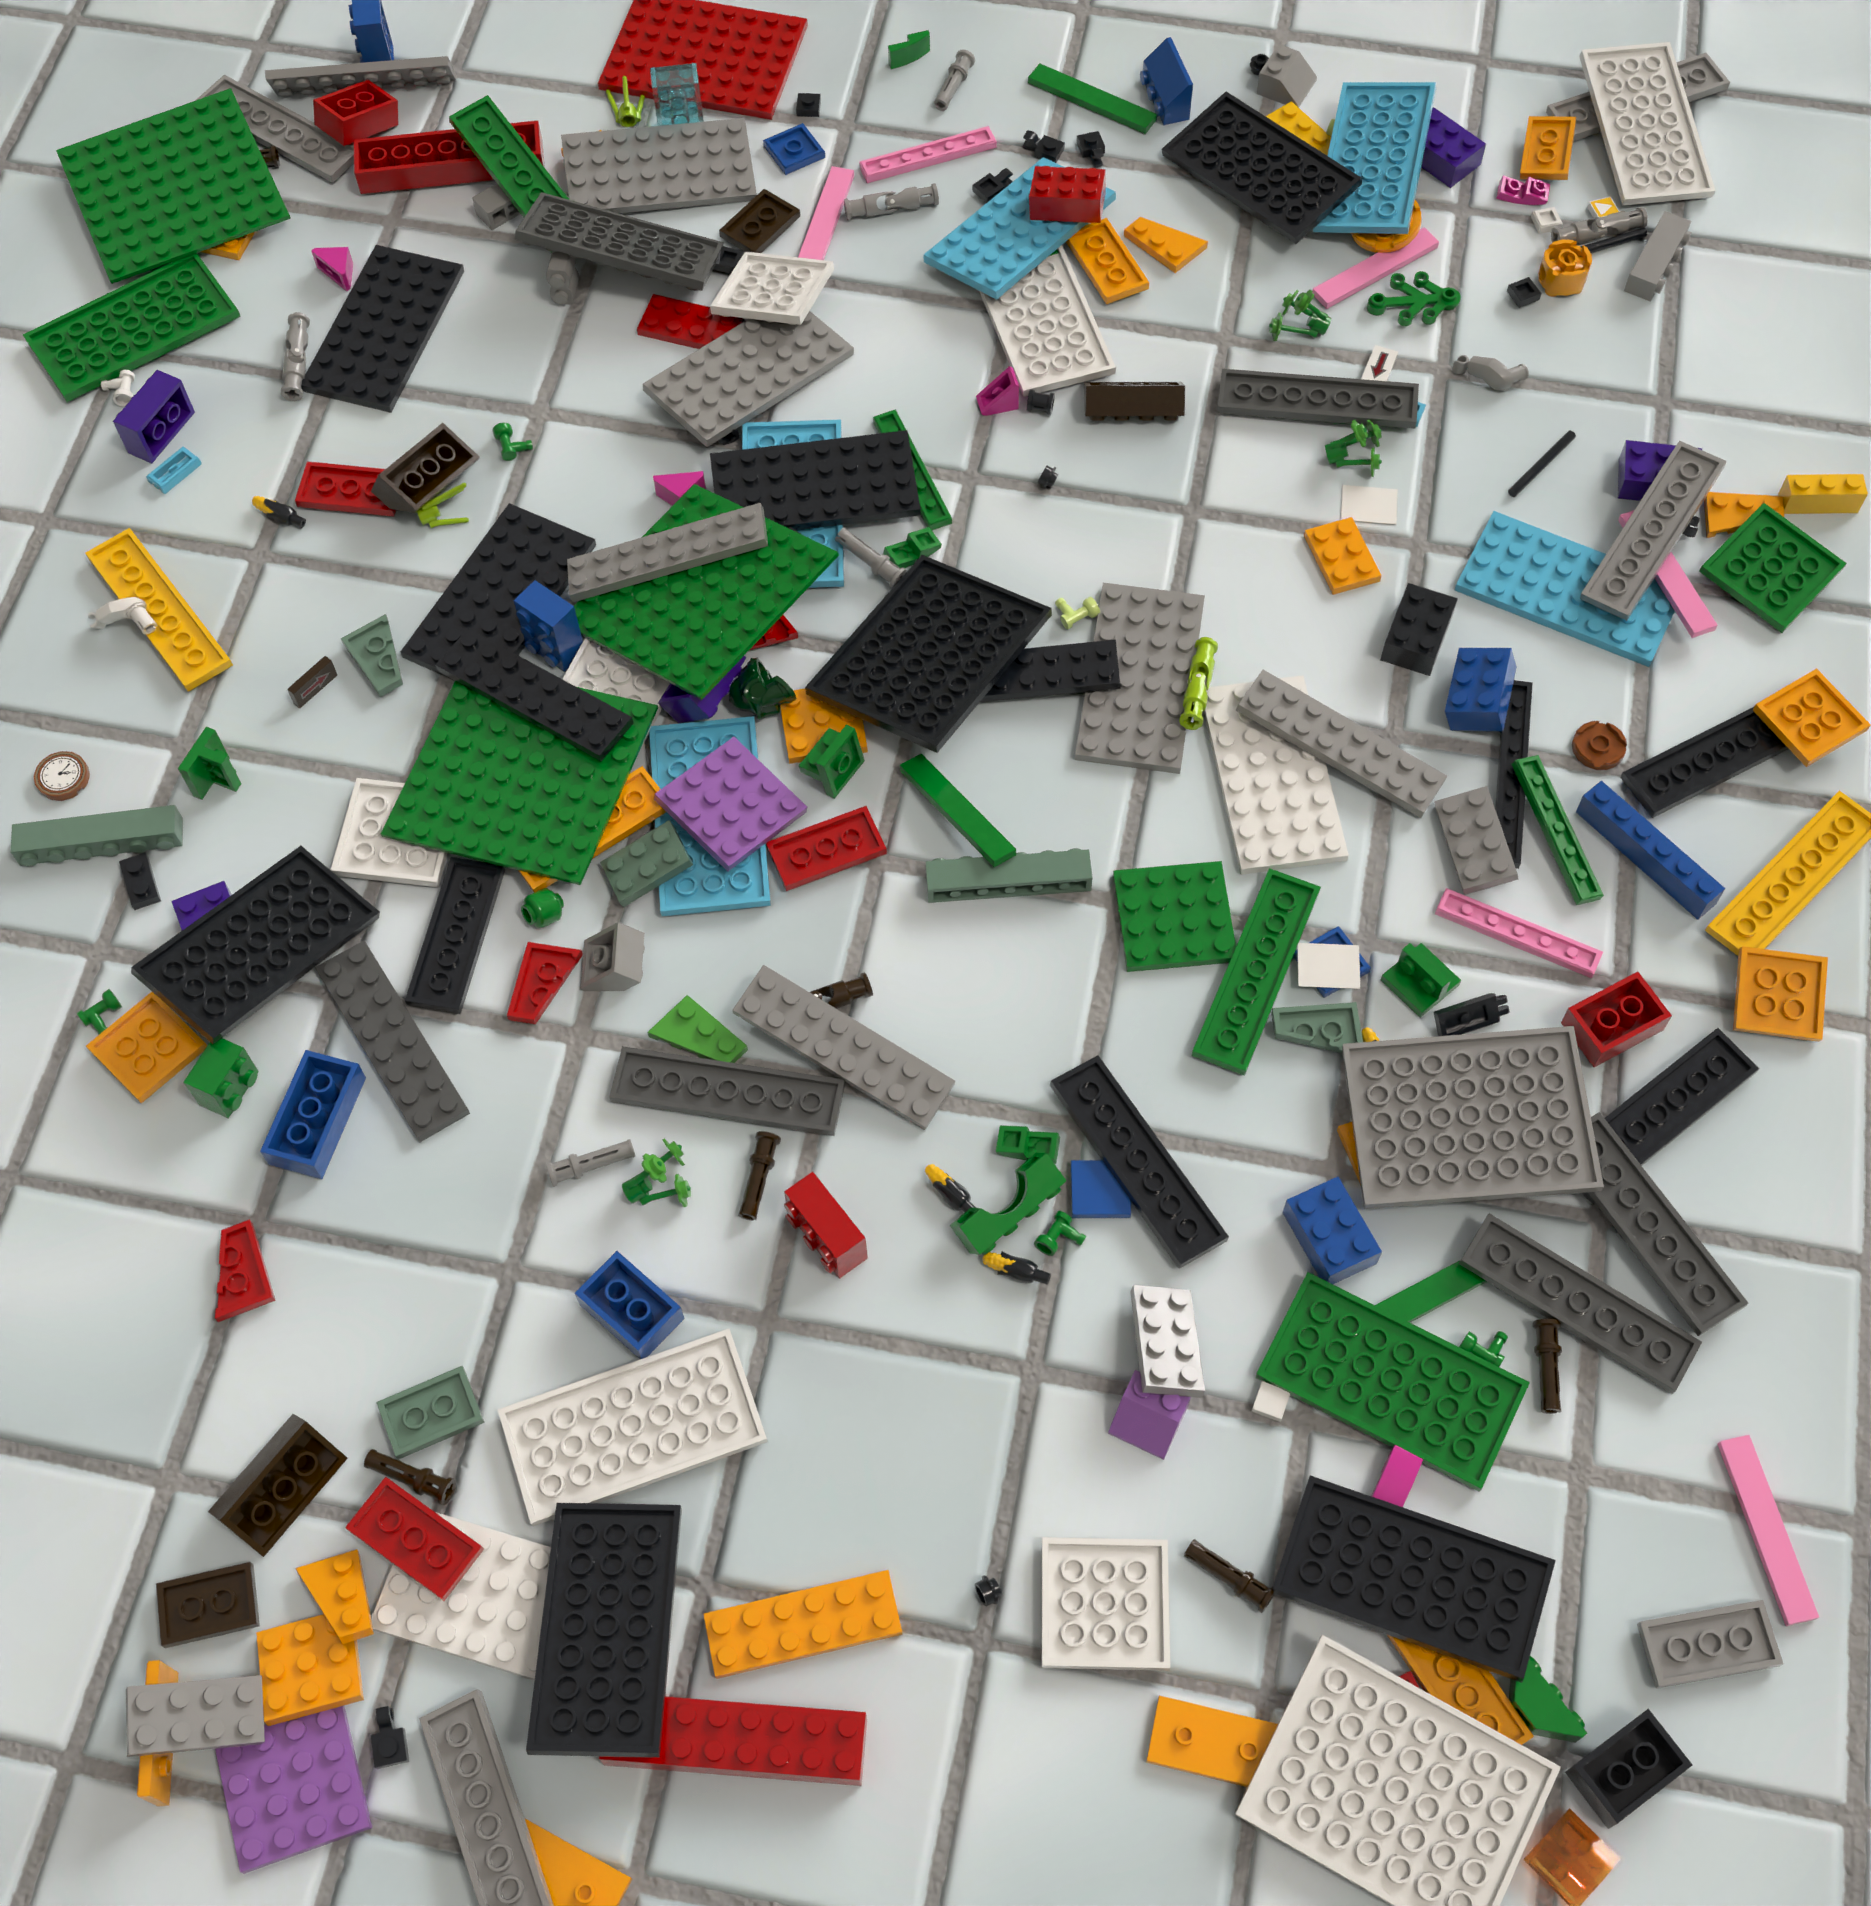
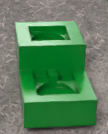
M929 30L908 34L906 42L888 45L890 68L895 69L905 66L926 55L930 51Z
M930 527L908 533L906 541L885 547L883 554L888 555L890 561L899 568H907L914 565L921 555L929 557L941 548L942 544Z
M1000 1125L996 1153L1025 1161L1035 1153H1047L1053 1163L1056 1164L1060 1136L1055 1132H1033L1026 1126Z

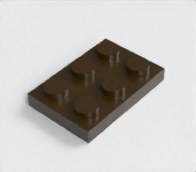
M763 189L719 230L721 238L744 252L762 253L800 217V209Z
M251 1562L156 1583L161 1646L164 1648L260 1626L254 1565Z

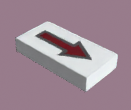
M1375 345L1361 379L1388 381L1397 359L1398 351Z

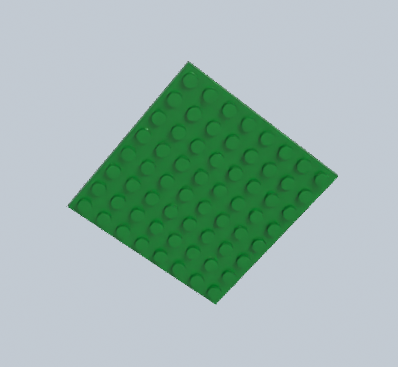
M231 88L56 150L111 284L291 219Z
M694 484L642 537L744 507ZM765 517L768 546L578 601L574 608L582 636L702 700L839 556V553Z
M455 681L388 817L381 836L581 885L656 715L658 705L578 687L631 716L634 722L601 762Z

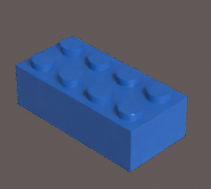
M305 1050L260 1150L269 1165L323 1179L366 1080V1076L358 1063Z

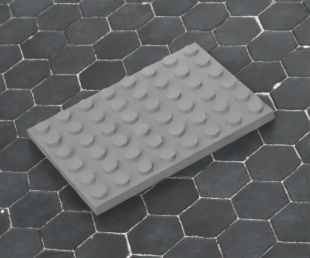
M1574 1026L1347 1043L1342 1045L1364 1209L1599 1192L1603 1190V1179Z

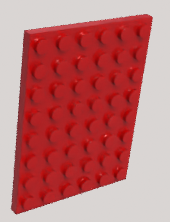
M633 0L598 81L599 90H610V92L623 94L622 77L626 76L628 95L640 97L644 95L645 98L772 120L808 26L807 18L700 0Z

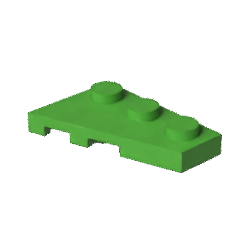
M688 995L647 1032L648 1036L657 1041L658 1039L670 1043L672 1047L680 1050L685 1049L704 1059L735 1063L748 1051V1047L744 1042Z

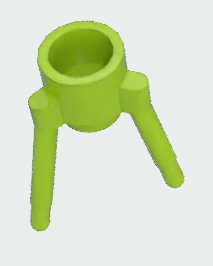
M623 76L624 103L621 104L619 110L610 90H606V94L614 111L616 123H620L623 127H633L637 122L641 121V111L645 96H640L636 110L635 106L629 102L627 77Z
M462 483L426 503L417 511L423 525L429 523L430 527L434 528L439 525L469 522L467 517L437 520V517L441 516L437 505L462 492L467 484Z

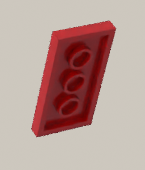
M653 294L637 327V334L700 349L743 323L744 319L711 314V308L708 306Z
M307 461L295 498L297 507L392 517L396 513L395 509L388 508L371 492L378 475L385 469Z
M867 806L766 843L767 850L786 891L887 854V848Z
M387 1477L382 1480L345 1527L351 1534L443 1601L447 1599L484 1550L480 1544Z

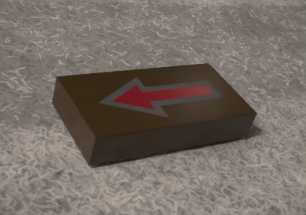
M324 656L287 689L294 705L298 708L304 706L337 676L332 660Z

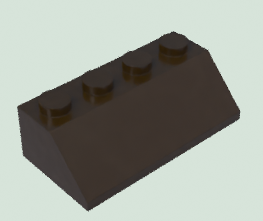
M1084 382L1085 416H1090L1092 421H1103L1105 416H1115L1117 421H1127L1129 416H1139V420L1143 421L1154 420V416H1164V420H1178L1179 416H1185V385L1182 382Z
M442 423L380 473L371 492L390 509L416 513L478 461L480 456Z
M292 1414L208 1512L264 1557L348 1458L308 1422Z

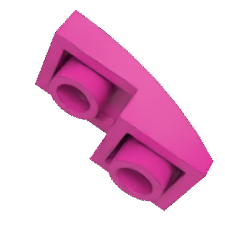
M1503 175L1499 181L1497 199L1523 205H1545L1548 202L1550 184L1528 177L1526 182L1523 183Z
M1394 1445L1381 1470L1382 1474L1371 1496L1403 1507L1423 1459Z

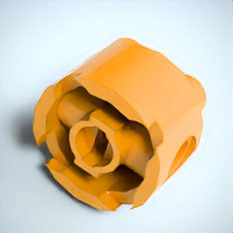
M1562 239L1551 243L1544 252L1538 272V279L1542 287L1545 288V293L1551 297L1581 293L1592 264V255L1587 247L1584 245L1582 248L1577 246V241Z

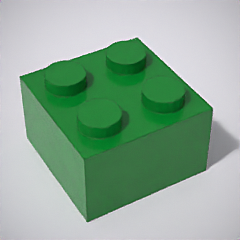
M221 1038L215 1044L209 1042L183 1083L199 1106L229 1119L233 1111L240 1107L242 1097L247 1089L256 1082L259 1071L244 1047Z

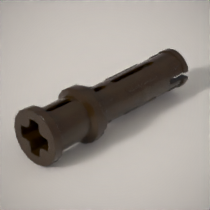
M759 1131L755 1136L757 1140L754 1154L750 1155L749 1159L752 1166L738 1214L739 1217L751 1221L757 1219L767 1174L775 1165V1160L773 1159L775 1149L781 1142V1138L778 1135L765 1131Z
M1538 1319L1533 1321V1328L1536 1329L1537 1345L1534 1347V1352L1539 1357L1541 1412L1546 1414L1561 1412L1558 1356L1562 1353V1347L1558 1342V1329L1561 1327V1324L1556 1319Z
M374 1449L368 1452L364 1460L365 1468H370L391 1479L413 1487L415 1493L420 1496L426 1494L438 1499V1503L441 1505H446L454 1494L456 1480L451 1477L446 1479L436 1475L430 1468L420 1470L400 1460L379 1453ZM386 1465H390L394 1468H397L403 1471L404 1474L397 1472L393 1469H390L386 1467Z
M1193 1539L1185 1551L1184 1556L1225 1582L1234 1589L1235 1596L1238 1598L1244 1597L1256 1605L1259 1612L1263 1613L1274 1597L1273 1587L1269 1588L1255 1579L1251 1571H1245L1244 1573L1203 1546L1196 1539Z

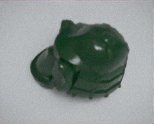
M758 657L750 659L738 674V677L731 683L729 690V702L739 710L750 711L759 720L778 715L780 713L779 705L792 703L797 699L793 689L779 676L772 678L770 672L764 667Z

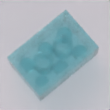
M696 63L650 68L658 126L704 122Z

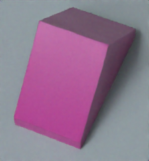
M327 247L312 249L311 252L316 267L344 290L349 291L351 289L353 261L349 248Z
M1009 366L976 395L982 415L988 416L1019 408V385L1012 367Z
M703 471L653 476L656 495L671 506L694 484L706 489Z

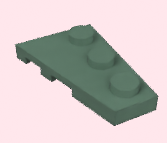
M386 614L341 638L343 645L380 697L403 685Z
M1357 1002L1272 1008L1271 1015L1276 1039L1342 1053L1343 1044L1363 1042Z

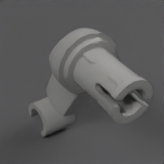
M1461 355L1454 362L1452 371L1456 374H1464L1468 368L1470 375L1483 379L1495 390H1508L1511 388L1512 383L1525 380L1529 376L1526 365L1520 364L1507 369L1505 365L1495 358L1473 356L1469 361L1466 355Z

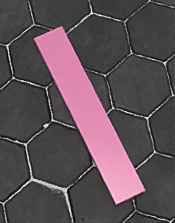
M989 126L859 161V166L866 182L871 183L997 148V141Z
M831 167L798 258L824 260L844 206V199L847 198L854 179V170Z
M1424 227L1419 230L1414 240L1405 247L1388 253L1378 252L1314 287L1312 293L1328 309L1438 248L1439 241Z
M1634 510L1620 515L1618 521L1622 527L1625 526ZM1671 552L1655 576L1656 582L1692 638L1715 631L1717 623Z
M1448 888L1445 889L1435 912L1440 917L1589 978L1593 977L1603 954V951Z
M1750 1435L1720 1441L1717 1445L1785 1626L1816 1620L1819 1618L1818 1612Z

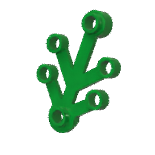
M1417 272L1414 276L1413 284L1418 288L1426 289L1432 294H1425L1405 282L1403 274L1395 273L1391 276L1390 287L1400 290L1408 296L1385 297L1381 293H1375L1368 299L1367 311L1372 315L1379 316L1384 314L1386 307L1412 305L1408 310L1400 311L1398 316V323L1400 325L1409 326L1412 324L1413 318L1427 304H1435L1433 308L1424 309L1422 314L1423 323L1431 325L1435 323L1437 316L1443 310H1453L1460 303L1461 295L1454 288H1441L1429 281V275L1426 272Z

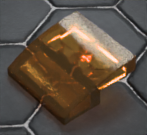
M1569 1808L1523 1860L1569 1906H1581L1621 1858Z

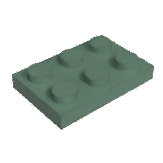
M670 820L600 862L619 903L623 907L693 865Z
M463 1366L376 1402L395 1457L398 1460L485 1423Z

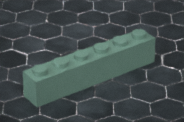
M175 805L12 824L10 852L20 866H34L38 863H60L71 859L85 860L96 856H116L120 853H142L146 850L154 849L168 850L173 847L183 846V818Z
M1073 848L1068 851L1059 852L1046 850L1041 853L1031 854L1018 852L1016 856L996 867H993L984 857L973 858L971 856H963L959 859L946 860L944 858H936L932 861H925L928 903L1087 892L1092 890L1093 877L1089 849Z

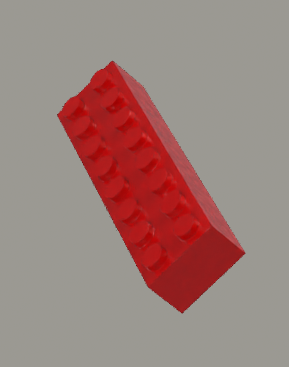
M539 121L510 123L545 167L543 140ZM455 129L354 139V174L361 194L494 180Z
M665 1696L660 1757L599 1756V1760L604 1766L862 1786L867 1715L866 1712Z

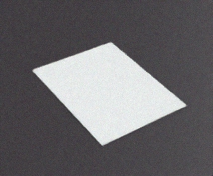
M1342 485L1341 520L1352 517L1354 521L1396 525L1398 489Z
M1298 943V986L1360 989L1359 945Z

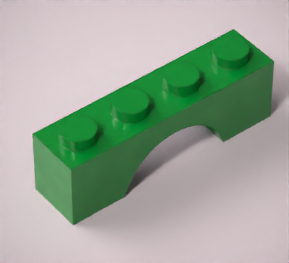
M1035 1153L1015 1170L1017 1179L1016 1193L1012 1202L1005 1209L997 1213H989L982 1208L971 1207L950 1225L969 1253L985 1255L996 1247L995 1242L1000 1237L1013 1233L1018 1228L1017 1223L1020 1220L1034 1215L1040 1209L1038 1205L1041 1202L1055 1197L1061 1191L1060 1186L1067 1180L1047 1153Z

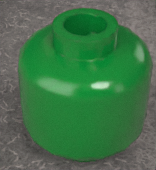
M544 888L524 898L521 913L528 925L543 928L560 920L564 902L558 893Z

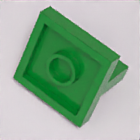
M846 724L840 733L829 728L799 764L800 772L821 781L826 795L834 799L865 761L855 728Z
M207 726L178 767L193 797L203 800L213 783L237 792L242 784L216 730Z
M1411 943L1405 946L1401 951L1398 962L1382 974L1380 979L1420 1018L1461 983V979L1422 943L1417 947H1414Z

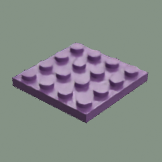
M732 737L663 787L654 796V800L727 871H730L804 815L808 808L735 737Z
M345 1706L272 1726L264 1725L265 1742L263 1744L215 1749L240 1873L245 1874L372 1828Z

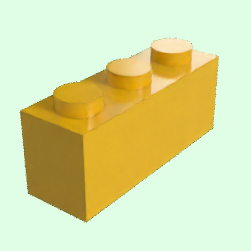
M1863 474L1787 475L1778 493V496H1783L1784 514L1858 513L1868 495Z

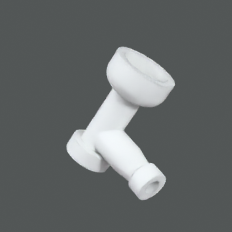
M130 370L120 371L119 378L102 381L101 387L104 391L117 389L114 392L113 401L118 406L125 407L133 397L130 387L131 383L134 382L135 375Z

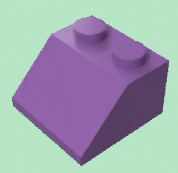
M1135 1370L1123 1394L1108 1434L1164 1460L1188 1409L1191 1397L1179 1396L1178 1394L1143 1393L1140 1371Z

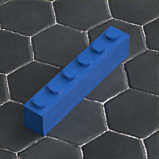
M1602 780L1582 796L1576 813L1697 920L1717 904L1725 887Z

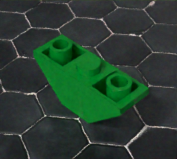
M1530 1656L1523 1682L1510 1679V1702L1533 1735L1576 1743L1588 1734L1584 1729L1585 1724L1582 1718L1574 1710L1570 1711L1562 1701L1563 1696L1559 1689L1553 1683L1548 1684L1541 1675L1540 1665Z

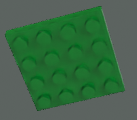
M1763 503L1701 566L1699 572L1783 633L1844 569L1847 563Z
M1222 861L1113 870L1127 972L1230 963L1236 948Z

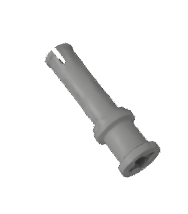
M959 50L956 54V61L950 65L948 69L949 76L934 101V106L938 110L945 111L948 108L959 84L966 80L969 68L974 65L975 57L968 50Z
M842 528L837 534L838 536H836L835 541L872 568L873 574L876 576L880 575L890 583V587L893 588L906 574L907 570L905 568H899L891 562L888 555L877 553L849 532L847 528Z
M628 1139L625 1142L578 1157L577 1154H570L567 1159L555 1163L550 1161L545 1163L552 1186L555 1187L558 1182L573 1177L580 1179L584 1172L635 1157V1152L631 1140Z

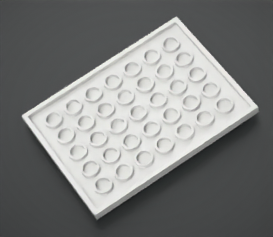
M1321 1635L1234 1815L1392 1906H1500L1561 1767L1330 1638Z

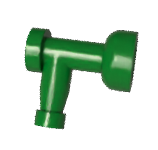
M498 423L493 427L492 432L495 439L501 442L503 460L510 461L515 459L517 456L516 452L533 450L531 440L511 443L510 438L513 435V430L509 423Z
M110 989L103 992V1000L84 1012L82 1010L77 1012L84 1025L87 1027L92 1024L98 1031V1035L108 1028L105 1026L100 1014L108 1009L117 1011L122 1008V1005Z
M1057 1211L1054 1216L1055 1221L1047 1234L1039 1235L1034 1241V1245L1039 1251L1048 1256H1053L1058 1249L1056 1240L1060 1234L1076 1241V1244L1079 1246L1082 1245L1087 1236L1082 1233L1080 1234L1070 1226L1072 1218L1068 1214Z
M1469 1331L1459 1347L1499 1367L1505 1356L1500 1354V1351L1508 1336L1504 1332L1498 1331L1494 1340L1486 1349L1477 1343V1336Z

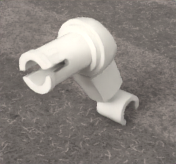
M137 597L110 601L98 608L96 613L90 612L88 614V618L96 619L95 623L90 625L91 628L103 629L106 624H111L120 619H133L143 634H150L156 630L155 627L158 625L146 611V602Z

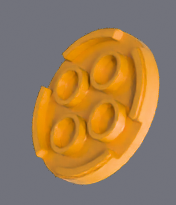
M1415 200L1408 234L1351 233L1352 238L1360 247L1371 252L1388 253L1399 250L1413 241L1419 233L1422 223L1420 206Z

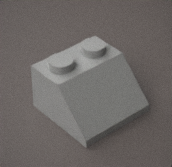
M1278 44L1259 73L1257 94L1285 105L1292 101L1299 108L1315 84L1317 76L1299 51Z
M617 922L585 939L580 990L625 991L641 983L645 933Z

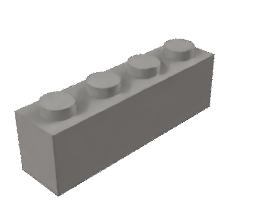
M1664 211L1629 274L1624 289L1625 292L1650 302L1655 293L1660 294L1666 281L1663 279L1664 276L1669 278L1674 267L1672 262H1677L1683 248L1681 245L1686 246L1692 234V232L1688 231L1691 224L1690 220Z

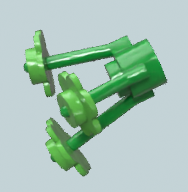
M1311 289L1306 293H1300L1297 298L1298 290L1293 295L1289 293L1287 297L1283 298L1284 302L1282 304L1285 307L1282 315H1285L1291 306L1295 309L1294 314L1299 315L1303 312L1308 315L1309 318L1306 325L1309 326V329L1282 325L1283 316L1278 312L1275 319L1272 318L1269 324V332L1272 333L1273 341H1277L1281 330L1306 334L1314 338L1317 337V334L1323 336L1331 323V317L1310 303L1314 298Z
M1354 419L1351 423L1353 433L1325 445L1329 464L1336 463L1337 468L1347 465H1371V477H1374L1375 469H1380V464L1382 463L1380 454H1375V447L1371 450V459L1344 460V457L1349 456L1347 446L1360 442L1361 446L1365 447L1367 438L1371 437L1373 444L1376 447H1380L1379 439L1382 438L1379 426L1367 420L1366 429L1362 423L1357 424Z
M664 1138L662 1140L670 1151L661 1158L654 1154H644V1161H642L644 1171L622 1183L625 1196L633 1204L640 1201L644 1206L651 1201L678 1194V1200L682 1203L683 1207L688 1205L687 1198L691 1197V1187L688 1181L683 1180V1177L679 1174L675 1175V1189L649 1195V1191L653 1189L650 1180L647 1178L649 1175L654 1181L658 1180L664 1183L667 1180L664 1163L673 1156L682 1166L685 1165L680 1158L684 1155L681 1150L682 1146L677 1145L675 1141L669 1144Z

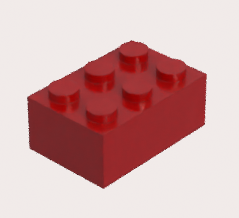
M370 80L362 81L313 100L314 125L343 146L352 144L354 139L368 138L371 135L398 125V100Z
M1035 166L1029 194L1030 220L1101 223L1106 195V169Z
M1637 971L1569 1007L1561 1024L1563 1027L1574 1026L1577 1046L1591 1065L1596 1067L1662 1032L1672 1015Z
M811 1172L784 1191L786 1200L784 1207L788 1212L786 1214L787 1220L794 1229L799 1227L805 1234L803 1236L805 1243L811 1251L816 1249L822 1256L820 1261L829 1273L834 1271L840 1279L868 1259L865 1236L814 1172Z

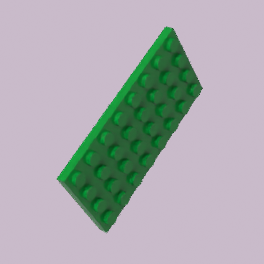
M195 253L173 261L23 334V337L66 402H69L101 386L102 381H109L119 377L120 371H132L241 316L199 255Z
M1307 1272L1255 1378L1289 1392L1290 1396L1392 1448L1394 1445L1403 1448L1422 1458V1463L1478 1492L1483 1488L1530 1382Z

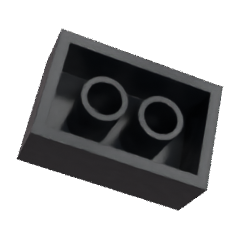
M1408 583L1386 638L1380 661L1430 676L1451 622L1458 598Z
M1648 1708L1565 1771V1773L1609 1829L1693 1766V1764Z

